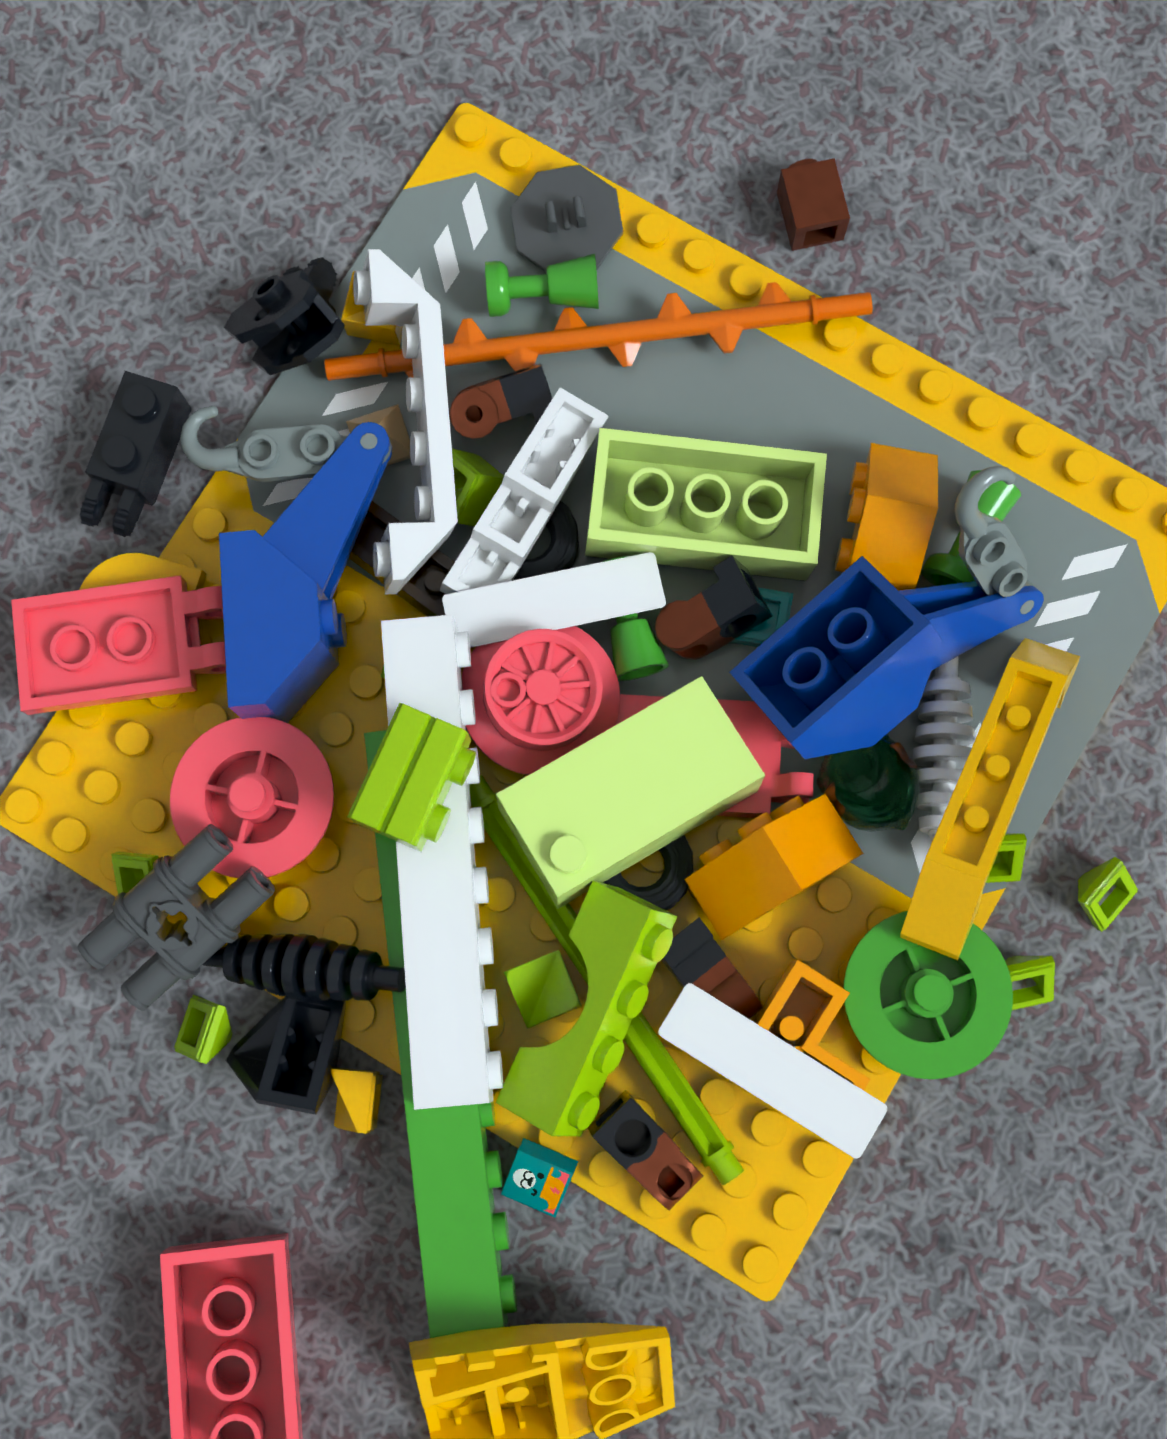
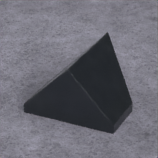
M285 996L235 1044L226 1062L256 1103L317 1114L334 1082L331 1068H337L346 1001H336L332 998L326 1001H314L311 999L303 1001L290 999Z

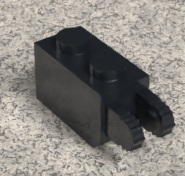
M128 371L124 372L85 471L91 478V482L80 508L79 516L82 524L92 527L98 526L102 517H104L112 494L120 495L121 499L113 519L114 534L123 537L131 536L144 504L153 506L156 503L179 443L182 426L188 419L192 409L178 387Z

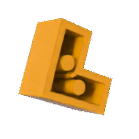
M871 443L866 463L856 461L849 490V495L852 496L847 522L855 523L852 539L841 538L835 571L844 572L863 556L898 591L916 589L938 511V455Z
M826 793L804 804L800 796H796L773 810L770 814L765 812L739 828L737 832L742 840L733 846L728 838L705 851L699 856L704 866L684 880L719 937L723 940L864 853Z
M797 959L790 962L754 1022L862 1090L866 1088L871 1080L818 1045L850 992Z

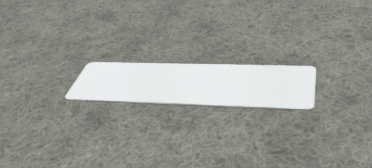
M651 552L446 594L442 598L445 615L453 614L458 632L468 631L470 648L505 641L528 630H558L662 608L666 604L656 556Z
M692 983L685 985L658 1030L659 1035L668 1042L853 1158L861 1157L887 1112L886 1104Z

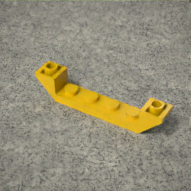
M1024 638L1011 655L925 857L900 938L955 960L959 959L978 912L983 888L1054 713L1062 705L1080 656Z

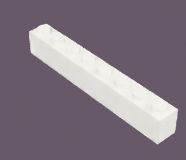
M453 614L381 621L388 726L399 703L420 710L465 731L466 725H475L473 690L462 689L461 676L462 667H471L468 631L458 632ZM468 748L475 751L476 756L466 781L462 786L452 783L443 805L450 808L451 812L439 840L435 843L427 839L422 852L396 841L414 1110L490 1103L494 1101L493 1089L503 1088L501 1052L490 1051L488 1034L489 1026H498V1004L496 989H485L483 965L494 964L491 927L480 928L479 904L489 903V886L486 867H476L474 844L484 843L485 841L482 807L471 808L470 784L480 783L477 748Z

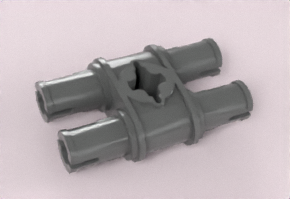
M209 824L173 857L167 855L155 860L153 869L127 893L122 892L118 894L112 905L113 912L78 944V950L83 958L93 967L100 970L138 937L143 938L156 951L148 961L121 985V991L130 1004L141 1011H145L179 979L187 980L196 977L200 973V966L223 945L226 943L231 944L238 939V934L241 932L240 924L275 892V887L268 877L254 866L250 867L216 899L209 897L198 886V882L233 850V845L227 836L213 824ZM179 911L187 916L186 922L179 920L175 924H172L166 918L168 914L173 916Z

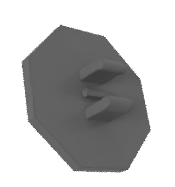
M581 165L537 172L510 208L517 252L545 272H547L546 268L549 265L595 254L597 270L623 235L616 189Z

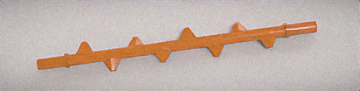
M772 282L767 283L758 306L691 314L678 294L670 293L666 295L657 318L587 326L574 308L568 307L563 309L554 331L490 339L485 337L472 318L462 319L453 343L443 344L445 366L505 359L513 371L533 366L538 355L608 347L622 367H630L633 365L642 342L707 334L710 335L724 354L733 353L743 330L805 322L817 325L818 321L870 315L873 310L872 297L870 292L824 298H816L815 295H810L808 300L791 301L779 284ZM379 348L376 353L327 358L324 361L328 381L380 374L382 378L388 377V373L405 372L408 377H413L412 359H405L402 349L385 351L384 348Z

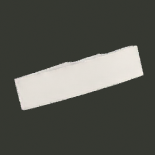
M561 387L558 389L505 473L501 486L473 528L471 538L443 580L440 588L441 592L450 594L513 581L598 437L599 428H603L608 419L607 414Z

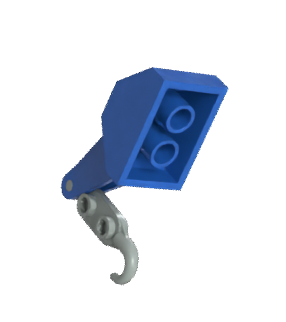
M215 406L200 408L185 421L180 435L182 450L191 463L204 470L228 471L259 482L312 478L263 537L255 530L219 533L228 707L242 719L269 717L288 723L339 665L338 648L347 646L344 614L337 613L336 603L332 598L378 484L392 456V445L386 430L381 425L365 422L355 427L348 436L340 435L334 428L323 424L260 429L223 448L207 449L199 443L197 432L202 423L218 415V409Z
M1002 466L985 468L975 474L963 486L957 496L955 515L960 526L959 556L975 581L898 591L878 570L861 556L729 672L804 759L874 746L918 708L932 670L997 634L1030 620L1038 613L1042 607L1044 596L1041 591L1027 580L1028 562L1008 526L999 518L980 512L978 508L981 495L990 485L998 481H1003L1008 485L1016 482V476L1009 468Z

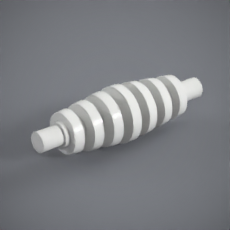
M959 656L935 669V677L927 681L922 697L933 701L920 705L918 719L928 723L916 727L914 738L916 742L924 745L913 749L912 760L917 766L925 767L924 769L914 771V784L919 788L932 790L916 794L917 808L931 812V815L918 818L919 831L927 833L928 837L931 838V843L972 749L966 746L973 744L976 739L975 729L972 726L962 724L973 720V709L970 704L960 702L969 699L971 691L970 684L958 677Z

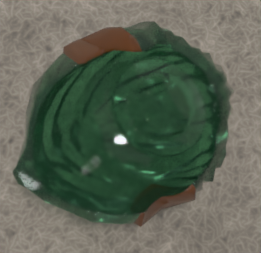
M885 735L872 747L825 755L818 778L816 779L820 791L823 795L826 793L841 819L858 830L869 832L892 829L904 831L907 829L914 814L920 791L916 770L918 766L908 756L901 743L894 742L889 735Z

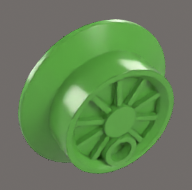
M904 911L875 925L864 935L853 950L843 981V989L850 992L844 1002L846 1016L860 1044L873 1058L885 1067L897 1073L919 1079L953 1077L980 1064L993 1052L1003 1038L1010 1021L1013 1006L1010 973L1000 950L990 937L975 924H972L958 960L900 938L908 912Z

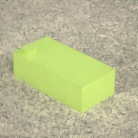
M599 428L585 556L613 559L651 552L655 554L657 564L714 570V566L732 555L749 570L751 575L806 581L818 564L827 453Z
M701 676L498 792L496 797L500 813L557 909L588 892L593 880L601 883L607 881L758 792L765 774Z

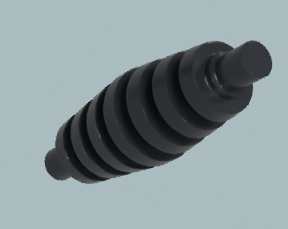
M238 934L236 941L223 945L202 964L204 966L223 968L224 976L228 981L238 984L246 983L247 986L255 989H266L272 994L286 995L290 999L303 1001L307 999L326 1001L330 998L336 1001H348L352 998L358 1001H370L377 995L379 990L403 992L406 988L404 968L383 966L381 956L377 952L366 949L360 951L355 946L348 944L339 945L336 941L326 938L318 939L316 936L308 934H298L296 936L293 934H277L275 936L271 934H257L254 936Z

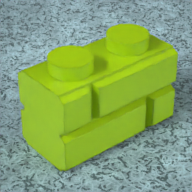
M399 703L347 817L364 828L421 852L427 839L436 843L442 835L450 816L451 809L443 805L452 783L460 786L464 784L475 760L476 752L468 749L472 741L468 732L420 710Z

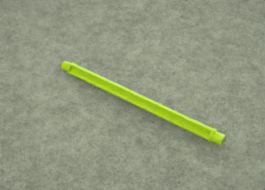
M481 775L480 783L470 784L472 808L482 807L484 829L588 985L584 959L577 946L568 936L577 914L569 903L557 909L500 813L496 797L498 792L494 793ZM640 1012L632 1019L624 1041L702 1157L701 1163L703 1166H710L721 1185H725L744 1171L731 1151L734 1146L731 1141L725 1139L642 1012Z

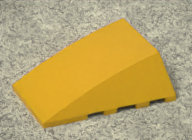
M613 1323L529 1324L471 1330L409 1342L413 1369L431 1439H577L593 1431L599 1439H604L675 1407L670 1336L667 1328L664 1326Z

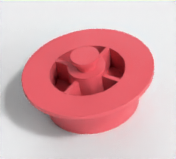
M576 626L558 630H528L505 641L477 646L471 653V667H464L462 672V689L473 690L476 724L465 726L469 736L489 759L515 773L530 775L615 726L618 718L620 687L615 668L600 644L588 633Z
M239 717L220 723L206 731L192 743L181 758L173 776L170 790L172 821L183 845L185 846L209 824L216 826L230 840L233 850L212 870L232 878L241 877L252 866L258 868L266 877L278 875L295 867L312 853L323 838L329 826L334 807L332 774L320 749L301 730L284 721L269 717L245 719Z

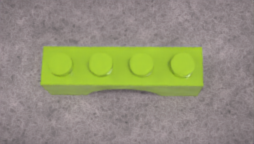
M592 881L568 935L579 949L587 970L588 992L583 1011L573 1028L558 1041L542 1047L519 1048L503 1088L496 1100L497 1104L551 1136H582L583 1131L592 1124L598 1114L600 1107L598 1097L608 1074L615 1070L624 1053L623 1040L632 1019L642 1011L649 994L647 985L656 964L665 957L670 949L673 940L672 928L677 919L676 915L622 888Z

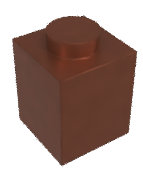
M835 158L823 161L803 159L793 163L788 168L781 169L777 196L791 250L794 251L844 240L850 215Z

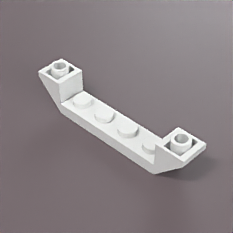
M368 249L363 270H355L354 302L355 305H364L365 326H403L402 353L405 359H412L413 377H408L406 382V405L408 412H416L417 431H412L410 436V458L412 466H420L422 486L415 487L414 511L416 520H424V522L388 523L381 542H374L373 545L375 577H384L385 595L397 594L448 539L458 519L440 303L380 249Z

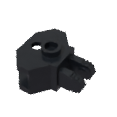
M324 257L311 260L307 264L308 267L304 270L299 268V266L286 270L281 278L278 275H273L262 281L254 290L253 297L236 309L224 326L225 330L243 344L251 340L255 342L258 349L252 360L268 375L310 363L338 341L345 327L344 323L335 314L336 309L328 301L334 290L333 286H336L337 274L332 266V262L330 263L325 260Z

